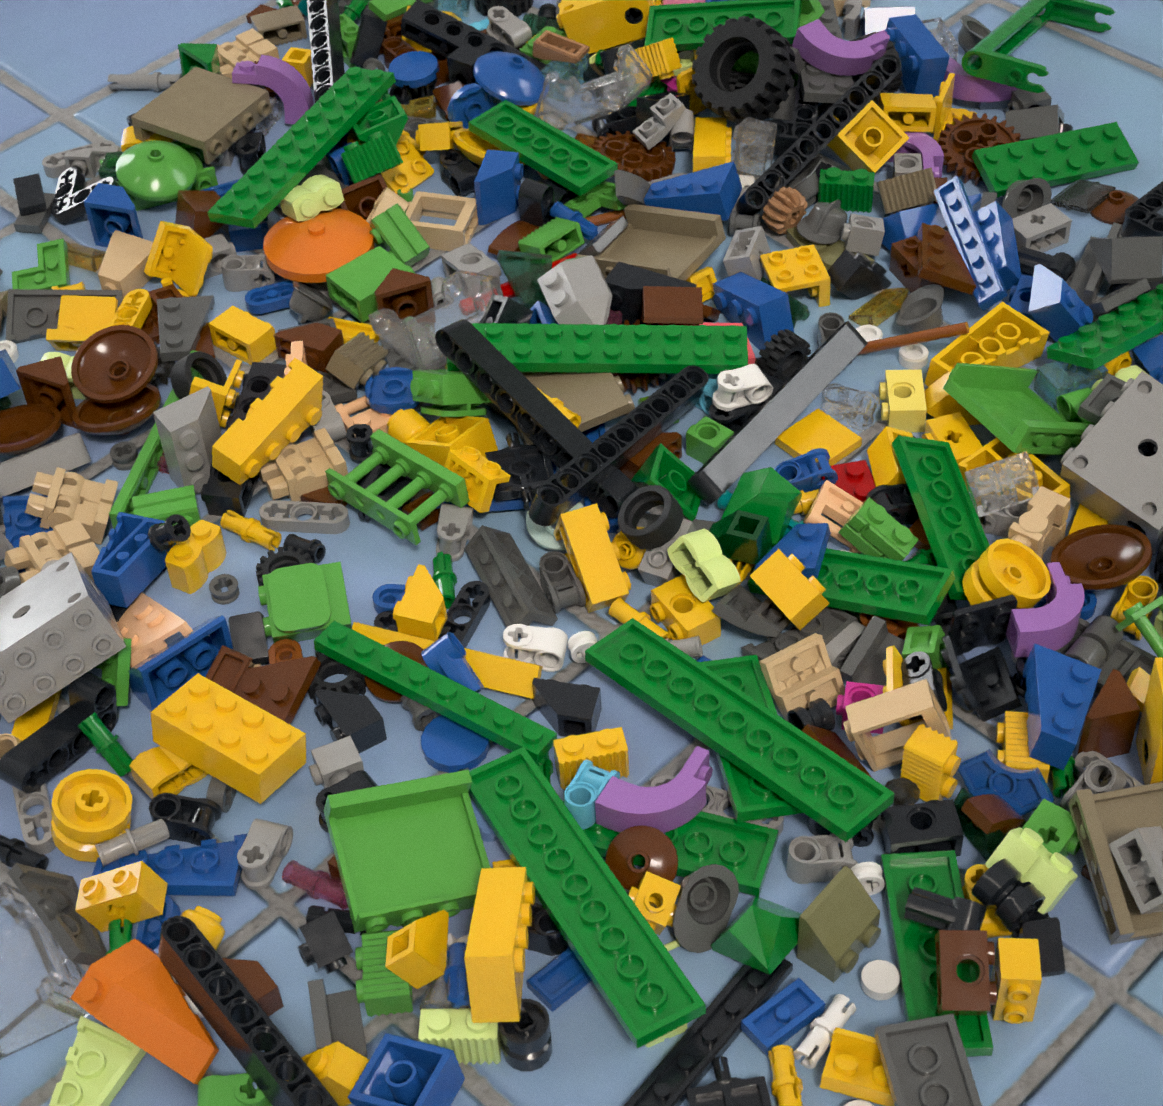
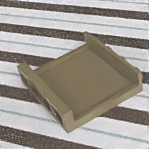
M195 67L131 116L136 139L145 141L154 133L203 149L205 163L210 164L271 114L272 111L268 90L250 84L232 83V78Z
M630 204L624 209L627 222L629 223L628 226L598 255L593 257L596 259L604 278L608 276L620 261L686 281L721 245L726 237L720 215ZM577 254L575 257L577 258V257H583V256H587V255Z
M521 372L543 393L551 398L560 399L566 408L580 415L581 423L578 429L581 432L621 415L626 416L635 409L631 396L623 394L625 390L618 375L613 377L612 374L614 373ZM513 423L523 444L534 445V443Z
M1163 782L1092 794L1091 788L1076 791L1069 800L1068 806L1111 945L1162 936L1163 912L1141 914L1108 844L1137 828L1161 826L1163 829Z

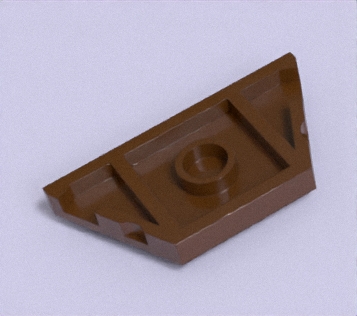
M309 656L248 668L234 694L291 725L321 662L317 657Z

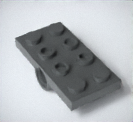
M1104 615L1097 616L1091 623L1080 618L1074 637L1065 646L1056 650L1058 653L1101 669L1095 688L1097 693L1101 691L1113 669L1120 671L1127 683L1131 672L1138 667H1141L1151 675L1154 659L1156 658V656L1122 640L1123 630L1119 632L1115 627L1119 623L1113 618Z

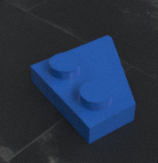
M796 524L755 565L754 569L756 570L774 552L780 549L786 557L793 554L806 567L801 572L806 578H810L812 575L818 577L831 534L829 524Z

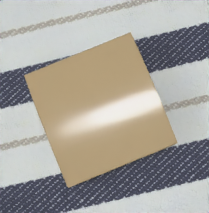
M814 633L759 661L770 692L786 721H788V712L794 708H806L811 701L818 698H823L832 708L837 705L838 694L845 695V686L840 670L831 665L822 635Z

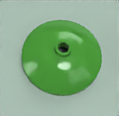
M153 140L138 143L124 151L116 164V176L121 187L129 194L148 201H165L177 198L178 190H189L193 186L197 177V167L193 157L182 147L166 141Z

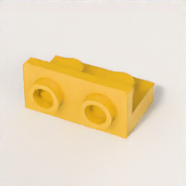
M463 447V449L448 451L444 467L465 479L470 500L467 504L479 513L489 512L496 485L509 482L511 476L502 470L499 464L489 461L482 456L481 452L476 448Z
M835 1028L830 1051L821 1076L820 1088L884 1106H894L875 1037L842 1028Z

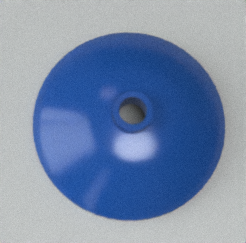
M495 51L480 56L475 62L473 74L477 83L493 97L501 101L508 100L515 105L521 106L537 104L545 97L547 82L542 72L526 58L514 53Z

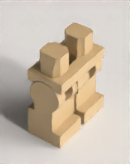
M253 28L236 35V41L217 45L220 64L219 75L232 78V72L237 62L259 61L261 55L280 59L278 48L267 39H264Z
M325 428L314 431L315 438L299 444L289 443L281 450L276 459L269 460L261 467L258 474L262 482H266L272 500L288 495L290 501H301V495L327 487L329 482L325 471L329 468L342 476L348 474L346 461Z
M59 467L56 468L54 476L37 471L32 492L47 495L48 497L30 493L25 513L42 518L40 527L46 529L78 518L91 537L90 542L101 545L118 482L106 479L105 484L87 480L80 474L66 472V469Z
M1041 486L1029 501L1027 512L1020 516L1019 523L1013 522L1009 527L1008 539L1023 543L1043 560V554L1050 546L1055 548L1064 539L1067 524L1065 521L1068 518L1071 499Z
M77 518L55 525L52 531L38 532L31 536L25 535L20 537L19 547L6 551L4 562L6 567L13 566L17 570L25 569L26 572L19 574L22 584L41 572L46 562L59 560L72 552L94 582L91 570L100 551L94 542H90L91 537Z

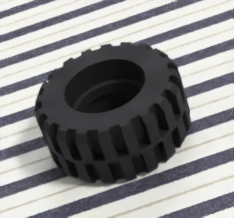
M740 16L738 20L735 18L725 21V25L719 24L714 27V32L711 35L707 34L703 39L705 42L702 47H698L696 51L698 55L697 60H693L692 69L695 71V74H692L693 85L697 86L695 88L697 97L702 100V104L706 108L733 123L741 124L744 122L745 124H754L756 118L763 121L769 117L768 113H775L779 110V104L782 100L785 102L789 97L787 92L789 88H793L795 83L792 76L796 74L797 65L792 61L796 57L794 50L790 48L789 41L762 20L757 18L751 19L748 16ZM757 50L759 65L754 78L744 88L731 92L729 78L734 64L742 55Z

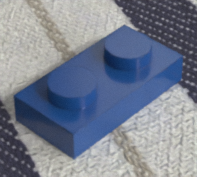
M798 978L741 1021V1030L767 1056L768 1051H772L771 1048L782 1045L824 1013L825 1002Z

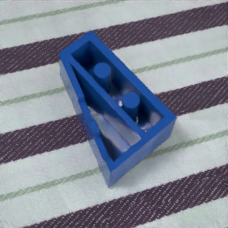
M733 161L652 183L644 198L646 206L720 215L721 220L724 221L729 219L743 187L735 162Z
M995 201L974 211L1007 291L1011 289L1012 285H1018L1022 274L1013 219Z
M1034 643L1023 668V678H1026L1027 690L1025 693V703L1028 704L1029 716L1027 719L1029 757L1064 770L1077 744L1101 669Z

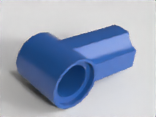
M447 632L421 652L423 660L431 670L477 693L484 688L465 659L466 651L463 645L451 632Z

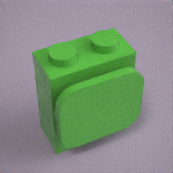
M377 246L326 275L329 297L362 323L367 320L379 321L374 294L376 289L392 268L411 273L415 272L409 265H405L398 260L393 253H389L381 246Z
M447 369L413 371V379L410 384L413 401L434 404L432 406H421V413L441 417L481 416L487 414V408L477 406L481 405V403L492 402L461 371H447Z
M341 562L322 565L306 563L278 568L270 574L262 575L264 585L258 586L261 606L267 605L269 617H263L266 637L272 636L274 643L282 639H292L297 642L315 639L334 620L352 629Z

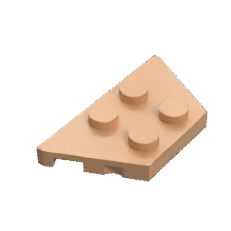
M142 592L117 622L122 637L132 639L131 668L149 656L165 649L167 643L164 640L179 631L185 637L193 631L185 620Z

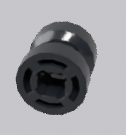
M823 698L811 701L806 708H794L788 712L787 716L788 722L801 731L807 724L830 731L836 725L834 713L830 705Z

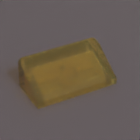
M65 241L69 265L94 272L101 267L105 251Z
M907 288L884 289L850 314L849 319L860 326L874 325L877 327L901 309L904 300L908 297L909 290Z

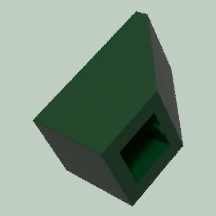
M737 510L713 523L709 529V532L717 539L724 556L756 565L767 554L772 544L769 517Z

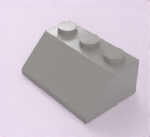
M208 386L153 412L171 480L178 488L194 485L196 495L201 493L203 485L207 484L209 480L212 446L222 436L211 389Z

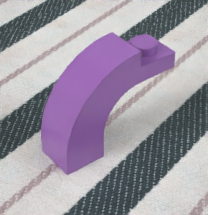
M817 19L797 29L792 46L799 49L800 55L804 60L822 71L836 75H858L867 72L871 68L873 60H877L885 54L890 36L885 30H882L859 41H846L832 35L822 22Z
M261 55L257 64H254L252 61L236 63L232 72V83L263 85L275 91L284 105L285 124H295L314 105L308 83L287 62L276 57Z
M951 57L949 58L944 82H946L949 73L955 74L953 98L973 102L1010 100L1012 91L1018 89L971 76L963 70L961 64Z
M904 131L909 139L895 153H921L922 170L932 167L933 176L942 177L944 154L940 145L926 133ZM894 154L886 162H893Z
M1060 562L1046 563L1051 579L1049 592L1044 596L1047 605L1038 608L1011 610L1006 636L1015 658L1028 657L1034 643L1056 651L1070 642L1076 633L1084 604V588L1082 583L1071 584L1070 578L1064 574Z
M696 746L679 774L671 781L660 786L641 787L612 776L595 801L596 824L620 833L630 827L643 825L654 827L665 833L686 824L706 805V786L713 772V768L709 766L710 751Z

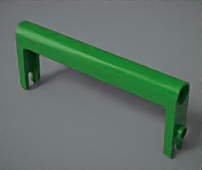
M1029 0L963 55V70L971 76L1033 93L1044 92L1046 89L1042 85L1028 81V75L1035 73L1037 76H1047L1049 73L1046 71V67L1009 55L1048 21H1056L1096 32H1105L1112 27L1105 22H1097L1095 15L1096 13L1112 15L1115 11L1108 6L1085 0Z

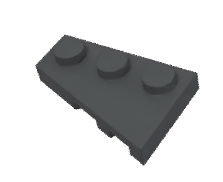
M214 295L157 299L161 362L178 361L190 354L191 350L195 351L200 340L201 329L203 326H206L208 313L214 307Z
M16 863L9 870L8 875L71 962L91 965L105 956L106 949L97 929L75 911L79 889L72 876Z

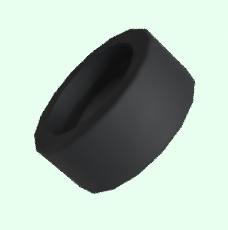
M201 351L192 352L178 360L173 365L170 374L171 385L179 399L189 395L193 381L191 367L197 370L205 380L224 386L227 381V376L220 363L210 354Z
M648 485L639 488L628 496L618 513V525L622 533L633 545L640 549L651 550L663 546L675 536L683 521V510L680 504L666 488L660 485ZM664 505L663 512L656 522L649 527L637 529L638 522L644 513L653 507Z

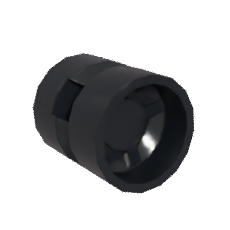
M1005 858L995 863L981 876L972 888L971 893L987 909L995 908L994 916L1010 932H1014L1021 927L1022 922L1028 921L1040 909L1046 898L1030 881L1022 883V874Z
M521 999L520 1022H499L501 1046L505 1061L512 1068L522 1072L534 1071L543 1067L552 1055L549 1014L546 1008L538 1001Z

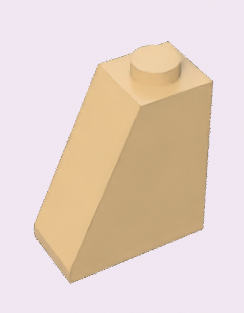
M115 230L111 236L98 273L102 290H122L124 299L127 293L135 289H141L153 277L148 276L144 269L153 242Z

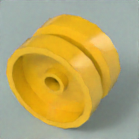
M1007 538L996 540L981 554L980 558L964 573L962 584L964 594L971 605L1014 595L1018 601L1016 609L1032 608L1049 592L1051 579L1049 570L1043 560L1031 548L1019 541Z
M99 769L73 772L62 779L53 791L51 803V835L55 846L65 856L75 860L96 862L99 855L95 844L124 834L127 828L130 830L132 794L128 785L118 775Z

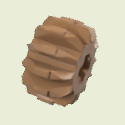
M783 186L779 192H774L771 199H768L767 205L763 207L762 219L770 230L786 235L787 229L796 227L806 214L805 209L808 203L799 191Z

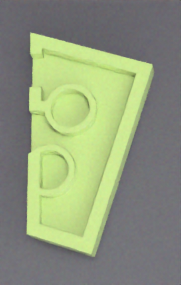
M80 1016L76 1027L78 1033L74 1045L69 1047L65 1058L67 1064L61 1081L55 1086L49 1106H109L147 1053L119 1033Z

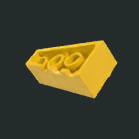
M723 117L695 118L693 172L731 162L732 127H727V119Z
M1002 301L969 328L968 334L960 335L931 359L924 384L928 387L931 386L947 372H951L957 363L1018 368L1042 357L1050 332Z
M294 358L288 364L291 370L283 379L277 376L270 384L272 389L263 400L257 397L250 405L246 419L243 421L238 418L212 446V466L239 485L243 484L248 478L255 477L262 466L269 460L276 459L283 448L290 442L294 443L297 441L301 433L310 425H315L322 416L323 376L297 358Z
M526 867L481 868L464 956L472 1023L520 1022L523 973L525 972V949H528L529 944L528 926L532 924L531 905L535 903L534 882L527 881Z

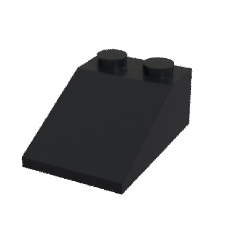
M619 261L605 278L613 295L609 316L605 325L613 323L624 325L625 320H628L630 325H634L635 321L641 318L643 286L697 287V284Z

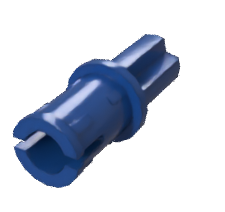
M556 202L550 210L551 217L578 222L582 235L587 240H593L598 235V227L583 218L581 212H574L562 202Z
M463 942L453 943L449 946L450 951H447L448 966L444 971V980L448 984L447 1000L452 1002V1007L455 1009H459L461 1005L467 1006L470 1003L464 959L467 944Z

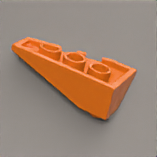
M133 939L92 963L71 996L74 1002L93 1017L193 1084L198 1085V1082L202 1079L219 1051L199 1016L193 1014L184 999V991L180 985L175 984L166 967L160 961L158 954L140 940Z

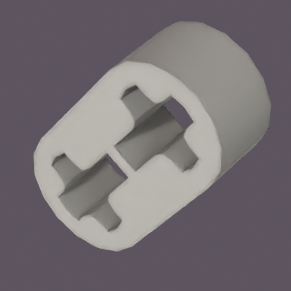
M854 621L826 645L833 667L841 669L866 629L865 626Z

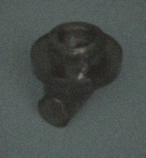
M897 778L885 784L886 788L894 792L893 806L912 805L918 802L920 789L912 781L906 778Z

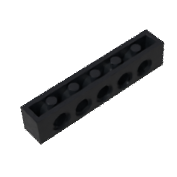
M416 0L402 16V36L445 58L461 45L485 53L495 51L509 52L520 55L532 62L545 77L546 64L420 0Z
M252 362L249 373L244 375L241 394L236 396L234 413L227 420V430L238 418L243 421L246 419L250 405L257 397L263 400L272 389L270 384L277 376L282 379L285 377L284 370L286 365ZM211 463L209 480L207 484L203 485L201 490V499L205 502L209 515L223 516L224 513H227V510H232L245 517L259 474L253 478H248L243 484L239 485L214 468Z

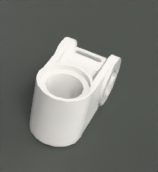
M749 364L741 368L720 372L717 378L718 389L713 393L712 402L720 410L732 411L736 408L764 402L771 396L773 387L756 364Z
M513 624L508 626L503 632V641L507 645L504 650V657L543 666V671L555 672L563 666L568 636L564 631L554 627L544 628ZM518 633L521 634L520 642H518ZM516 650H518V659L515 658Z

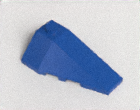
M981 194L968 196L972 206L982 199ZM935 203L899 211L882 218L885 229L882 244L891 251L892 243L915 235L918 237V230L922 223L938 225L942 228L947 226L939 204Z

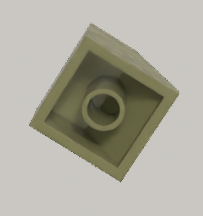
M844 866L799 916L797 958L833 983L843 972L848 974L854 968L858 961L859 953L865 947L871 948L881 933L879 928L880 910L848 867Z

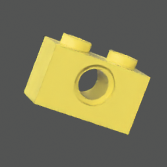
M922 369L885 370V381L879 382V400L885 401L881 403V420L887 421V426L906 432H925L927 407Z

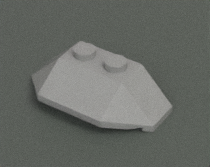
M592 255L566 259L537 279L558 324H606L613 295L596 259Z

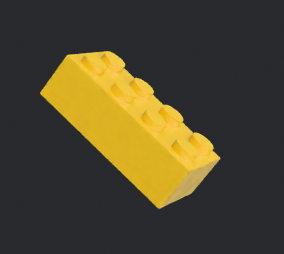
M199 673L150 712L153 742L260 804L306 763V733Z

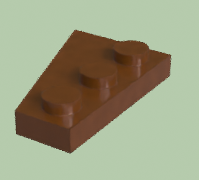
M922 223L918 230V277L972 295L976 284L949 232L938 225Z

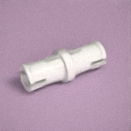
M836 994L823 1015L812 1021L810 1024L811 1031L793 1053L796 1060H799L802 1055L805 1056L800 1062L802 1066L814 1069L818 1060L829 1045H831L834 1029L843 1028L851 1015L855 1013L856 1006L853 1002L847 1008L845 1007L850 1000L848 997Z

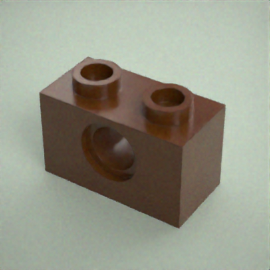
M939 930L935 935L938 1015L986 1016L991 1011L990 1005H996L997 1002L996 982L989 981V965H994L995 963L994 942L987 941V931ZM961 963L971 965L976 971V980L972 983L960 980L956 972L957 965Z

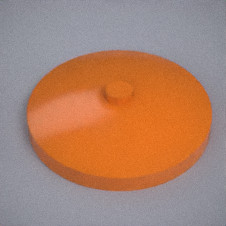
M338 208L320 211L314 218L302 222L287 216L274 224L267 232L263 242L265 259L271 270L286 279L303 283L327 282L326 275L374 249V238L369 233L372 228L358 214Z

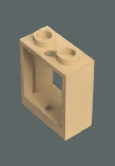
M416 191L412 201H409L405 213L427 242L430 249L451 251L468 244L478 226L476 198ZM422 216L457 220L454 226L419 222Z
M927 679L845 706L848 720L844 721L843 724L850 742L855 741V747L860 760H867L873 772L903 763L904 745L921 724H924L925 728L931 727L932 731L937 730L938 734L943 733L945 737L950 736L952 740L947 718ZM920 714L924 718L922 721L874 737L870 733L872 730Z

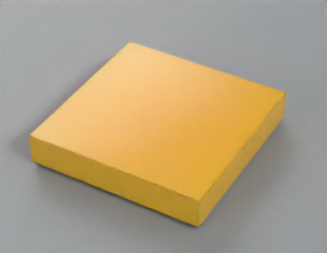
M818 408L783 431L775 439V445L794 458L806 454L813 449H826L830 455V466L859 448L862 445V438Z

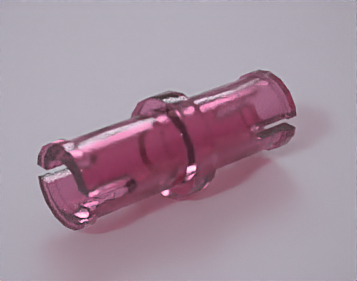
M295 860L290 861L285 866L282 874V880L285 883H290L305 890L307 895L315 900L322 898L343 910L348 908L342 883L331 879L329 873L323 870L314 871Z

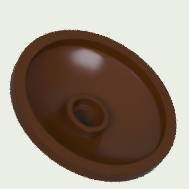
M116 325L104 328L87 338L76 351L71 366L73 382L80 393L95 402L115 403L129 399L143 390L153 378L158 366V351L151 337L137 327Z
M148 384L133 397L120 402L100 403L86 398L76 407L72 418L78 429L89 434L105 436L124 435L141 426L153 415V412L157 411L161 403V395L155 386Z
M26 404L0 411V456H19L44 445L56 434L61 426L62 417L59 410L47 404Z
M1116 524L1096 525L1073 532L1062 539L1053 549L1050 561L1060 562L1063 572L1069 576L1071 584L1082 583L1086 591H1103L1126 585L1140 576L1152 560V547L1149 539L1142 532L1132 527Z

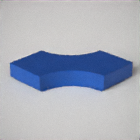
M990 749L960 762L958 771L971 797L983 794L998 795L1010 804L1020 816L1036 810L1043 799L1050 802L1055 800L1038 767L1030 770L1011 768L1000 762Z

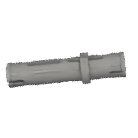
M154 72L153 74H109L108 82H112V84H108L110 90L154 89L155 92H161L162 89H168L181 79L182 74H162L161 72Z

